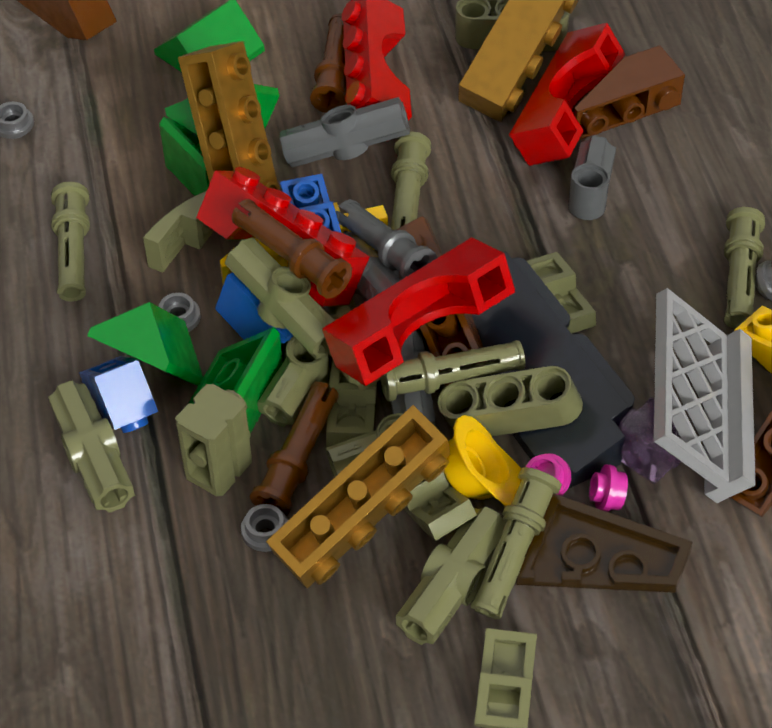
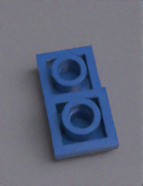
M322 174L280 182V191L292 198L291 204L299 209L308 210L319 215L324 220L322 225L331 231L341 232L333 201L330 202Z

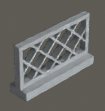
M666 288L656 294L654 442L704 478V494L714 502L719 503L756 485L752 338L741 329L726 335L671 290ZM674 315L676 316V318H677V320H678V322H679V324H680V326H681L683 332L681 331V329H680V327H679V325H678V323H677V321H676ZM686 338L688 339V341H689V343H690V345H691V347H692V349H693V351H694V353H695V355H696V357H697V359H698L699 362H697V360H696V358H695V356H694V354H693V352H692V350H691V348H690V346H689V344H688ZM704 339H706L711 344L707 346ZM673 348H674V350H675V352H676V354H677V356H678V358H679V360H680V362H681L683 368L681 367V365H680L678 359L676 358V356H675V354H674V352H673ZM686 373H687V375H688V377H689V379H690V381H691V383H692V385H693V387H694V389H695V391H696V393H697V395H698V397H699L698 399H697V397H696V395H695V393H694V391H693V389H692V387H691V385H690V383H689V381H688V379H687V377H686V375H685ZM672 383H673V385H674V387H675V389H676V391H677V393H678V395H679V397H680V399H681V401H682V403H683V406L681 405V403H680V401H679V399H678V397H677V395H676L674 389L672 388ZM685 411L688 412V414H689V416H690V418H691V420H692V422H693V424H694V426H695V428H696V430H697V432H698V434H699V437H698L697 434L695 433V431H694V429H693V427H692V425H691V423H690V421H689V419H688V417H687ZM672 422L674 423L681 439L672 433Z

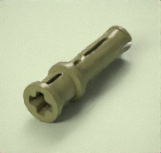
M410 132V134L398 137L395 140L394 150L397 154V161L392 165L391 169L392 179L396 183L391 220L392 230H396L417 219L421 186L428 179L429 170L425 162L431 153L432 145L427 136L418 132Z
M77 182L60 183L51 192V201L55 206L51 227L58 237L57 294H59L61 299L70 302L81 300L86 295L84 236L90 229V220L85 210L90 200L89 191L84 185Z
M752 207L735 208L728 213L726 218V227L730 231V235L724 244V255L729 261L727 306L724 322L733 329H736L754 313L756 264L763 256L764 246L760 241V233L765 228V217L762 212Z
M519 340L434 357L432 353L427 351L420 352L417 358L404 360L402 364L381 376L382 389L388 402L395 401L397 395L424 390L426 394H431L439 389L440 384L479 378L517 369L523 370L525 369V355Z
M523 467L520 469L518 478L521 482L512 504L505 506L503 510V521L506 524L484 574L481 586L471 604L472 609L489 618L497 620L502 618L507 599L518 577L529 545L534 535H539L541 531H544L546 521L543 519L552 495L558 494L562 486L555 477L534 468Z

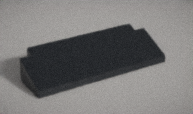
M505 251V257L516 292L480 315H471L483 348L519 340L525 355V369L523 370L558 366L565 369L573 380L583 402L582 411L577 419L563 426L512 433L530 459L538 455L550 453L558 455L565 460L571 470L569 488H572L591 479L595 472L600 473L602 467L606 464L614 465L615 467L621 465L625 435L618 426L627 422L628 411L634 407L635 397L588 337L583 334L572 335L567 329L570 325V315L529 263L523 258H511ZM517 369V370L506 371V372L497 373V374H492V375H498V374H504V373H510V372H516V371H522V370H518V369ZM563 392L553 395L550 400L558 398ZM517 399L509 401L504 407L511 406Z

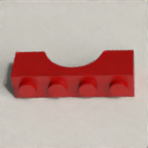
M350 0L346 4L341 17L344 29L345 102L347 105H352L359 109L399 97L404 104L409 121L412 118L410 89L395 76L384 59L406 35L404 9L388 0Z
M608 23L571 31L566 34L509 133L515 147L520 151L529 166L569 158L584 131L571 111L572 108L625 56L624 50Z
M236 167L234 171L215 170L196 218L225 239H248L253 236L232 222V213L236 207L249 216V212L241 207L239 203L245 199L252 200L258 207L301 238L316 239L324 245L325 252L335 259L342 258L351 264L352 276L348 285L339 295L327 299L318 293L317 286L312 282L309 295L322 307L349 305L370 256L355 247L356 241L346 234L331 231L322 225L324 220L319 215L308 210L299 209L291 204L292 198L288 194L274 188H268L260 183V176L255 172L243 167Z
M471 237L323 327L322 331L335 367L364 386H367L404 362L401 354L402 346L408 336L420 326L437 318L453 314L480 315L515 293L505 253Z

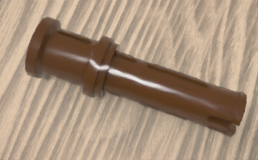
M342 13L332 15L329 19L323 61L316 66L314 78L317 84L312 88L310 95L311 104L317 110L324 113L346 103Z
M245 199L239 203L241 207L249 212V216L235 207L232 213V222L288 261L291 273L300 279L307 278L314 283L320 295L327 299L334 298L348 285L352 276L351 264L342 258L335 259L325 252L322 243L316 239L301 238L250 199Z
M315 382L311 385L310 392L281 450L270 454L266 463L268 471L261 485L255 486L250 494L251 502L255 506L271 504L279 508L286 516L289 514L293 506L290 499L297 485L303 483L309 473L306 461L334 404L339 398V393L333 387L330 389L327 397L323 396L329 384Z

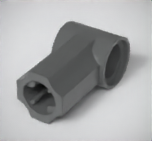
M591 136L589 140L580 143L576 165L571 173L568 210L579 219H597L606 210L616 147L612 146L605 137Z

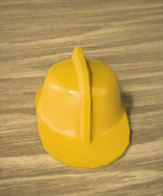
M467 415L457 418L453 427L454 437L448 441L450 455L446 459L449 461V464L443 471L448 482L455 490L467 498L484 500L495 497L503 505H511L521 482L518 478L521 468L495 442L491 434L479 421Z

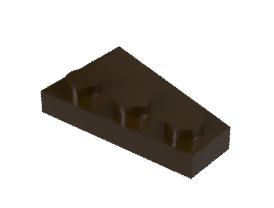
M553 494L543 518L546 521L544 531H541L539 535H534L516 583L517 585L675 593L692 550L693 542Z

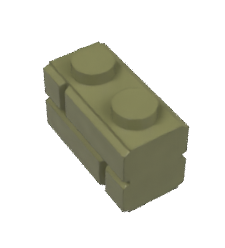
M206 384L193 398L194 404L188 403L175 417L179 433L178 438L186 480L215 496H223L236 482L235 476L240 477L252 463L251 434L248 430L246 414L247 404L233 390H224L214 384Z

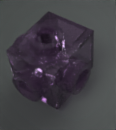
M653 397L638 410L633 408L626 413L619 424L620 430L625 435L624 447L621 450V462L655 485L671 468H676L681 461L654 442ZM672 422V433L681 439L674 423Z

